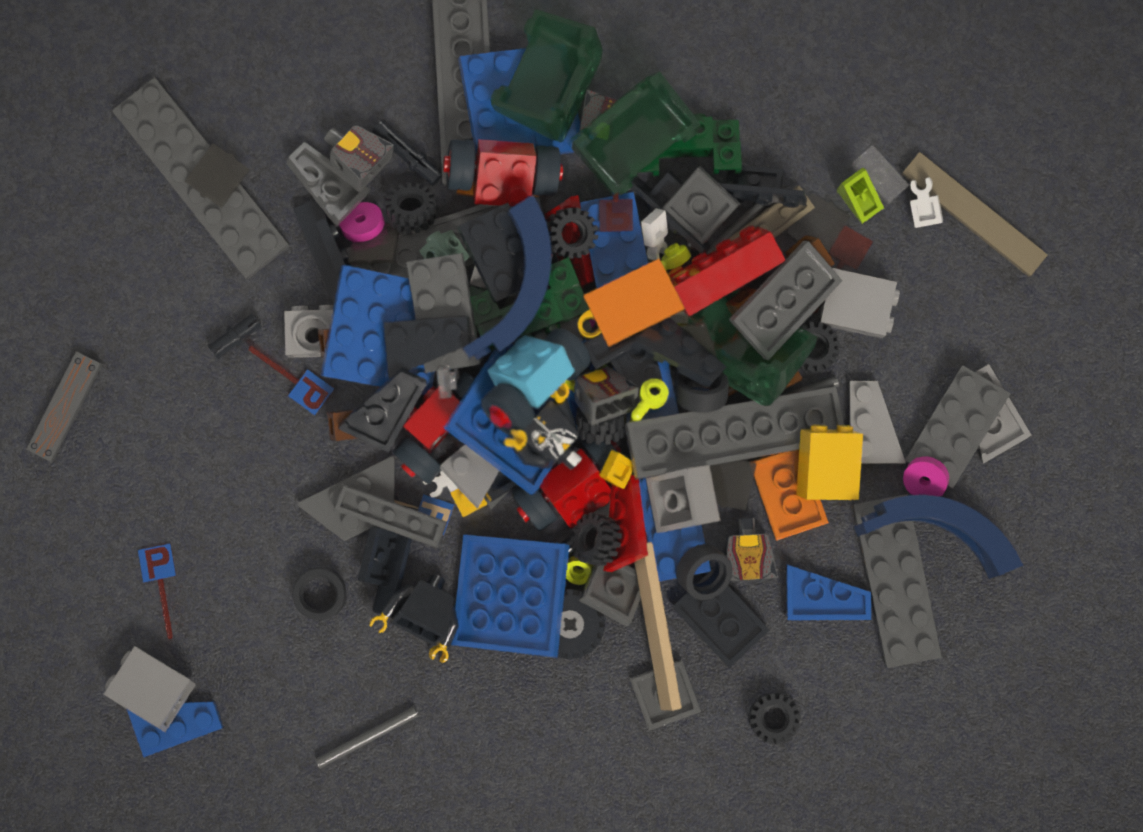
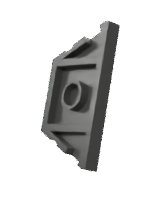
M394 456L298 502L299 507L343 541H347L370 530L371 526L376 527L373 524L342 514L333 509L343 484L394 502Z

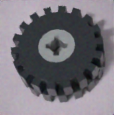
M565 590L558 648L559 658H582L595 650L602 640L605 630L604 615L579 601L582 591Z

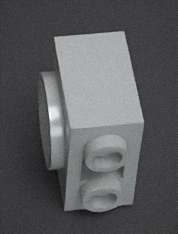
M321 305L319 310H308V306H293L292 311H284L285 355L288 358L321 357L319 341L309 343L307 337L312 330L330 328L334 305Z

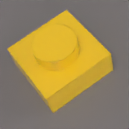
M611 450L599 476L616 487L624 489L633 471L632 461L620 453Z
M459 489L451 492L463 517L488 505L485 498H483L477 509Z

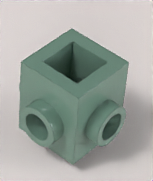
M452 230L442 234L440 231L434 232L425 239L427 244L419 250L424 259L463 253L464 262L469 258L468 253Z

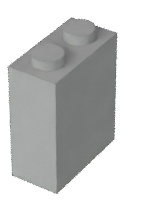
M832 268L842 279V282L822 302L818 322L832 328L878 338L885 337L886 332L891 333L894 317L890 316L891 308L897 305L900 290L896 289L897 282Z
M134 646L133 650L128 651L122 658L121 668L118 673L112 675L107 681L104 695L166 732L196 684Z

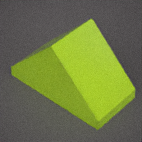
M861 168L850 176L837 189L839 195L862 224L884 208L865 168Z

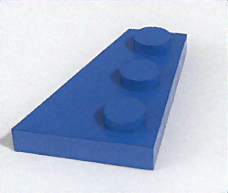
M215 701L184 702L166 732L127 709L143 757L224 728Z

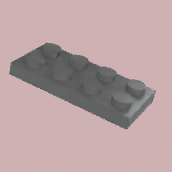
M803 241L729 320L764 359L769 360L842 282V279L809 241Z
M463 253L406 262L416 320L469 316L471 343L475 341L477 333ZM460 348L425 363L424 368L425 373L480 365L482 362L481 358L476 360L474 356L468 359L462 350L463 348Z
M962 365L905 460L910 463L915 458L923 456L939 460L948 470V486L954 488L1011 393Z

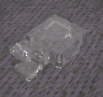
M439 365L437 375L440 398H448L452 396V389H457V382L460 381L459 370L453 369V371H450L449 365Z

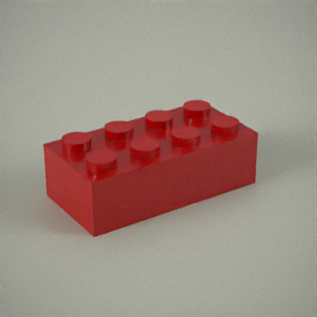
M748 226L739 232L740 236L732 241L726 239L715 246L716 250L708 255L702 253L691 260L692 264L685 268L680 266L671 270L667 275L685 308L682 312L690 316L786 261L772 233L759 226Z

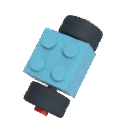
M562 328L553 330L544 340L525 335L517 340L515 345L488 370L495 384L491 392L482 400V408L488 419L507 435L513 436L510 432L511 430L523 431L534 419V412L531 406L539 407L566 380L576 379L589 366L591 359L587 348L573 333Z

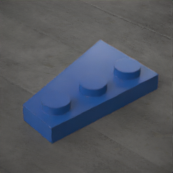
M786 565L787 620H871V592Z

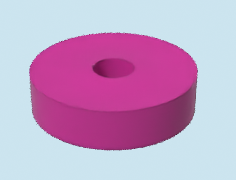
M362 202L339 225L346 239L352 242H365L373 239L382 231L384 218L377 205Z
M923 456L915 458L908 464L903 475V482L911 495L941 497L949 484V473L944 464L939 460ZM923 476L928 477L930 481L923 479Z

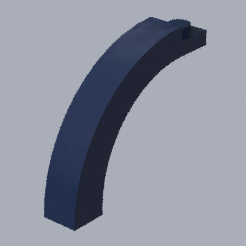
M533 195L508 211V215L517 229L523 247L524 274L520 292L509 313L497 326L462 349L468 359L473 356L476 360L480 359L491 351L488 347L491 344L498 353L508 347L532 321L544 298L551 268V246L546 221Z
M909 495L882 502L873 506L875 512L861 517L862 523L854 526L858 537L883 526L905 521L924 522L941 527L961 539L974 552L989 579L1023 566L1009 540L989 519L962 503L939 496Z

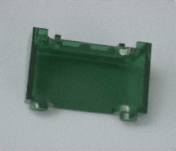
M535 9L532 18H528L524 27V33L527 34L529 44L509 86L501 85L499 89L494 90L491 97V105L496 112L551 140L561 143L565 140L586 95V91L598 69L603 48L595 27Z
M658 71L649 74L568 140L567 144L612 195L616 193L622 195L633 186L631 183L634 178L633 176L668 147L680 140L685 143L697 134L695 128L700 125V122L662 73Z
M734 290L690 315L686 332L726 366L723 373L727 375L730 387L763 406H770L779 398L813 351L817 336L802 328H798L769 360L764 359L729 320L733 315L725 303L739 292Z

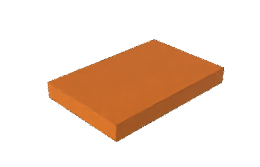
M660 259L584 295V299L608 347L685 309Z
M799 450L772 454L749 462L775 541L828 523L821 500H806L796 495Z

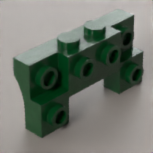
M668 114L662 118H657V122H630L631 176H637V172H653V176H659V158L712 157V153L713 174H719V170H735V174H741L739 120H712V117H706L704 114H692L689 117Z
M569 258L551 264L548 281L551 289L546 290L540 307L532 321L512 344L516 343L524 335L535 338L534 335L544 331L548 335L553 330L561 328V324L581 317L589 310ZM488 291L471 297L474 321L480 336H483L497 326L509 313L514 304L500 309L498 303L493 302ZM492 344L488 346L491 350L488 354L492 353L495 349Z

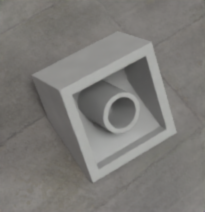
M709 465L687 468L646 478L657 533L720 521Z

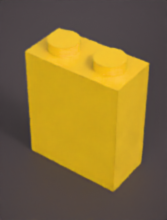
M811 425V429H801L796 495L806 500H859L863 433L854 431L853 426L837 425L836 430H828L826 425Z

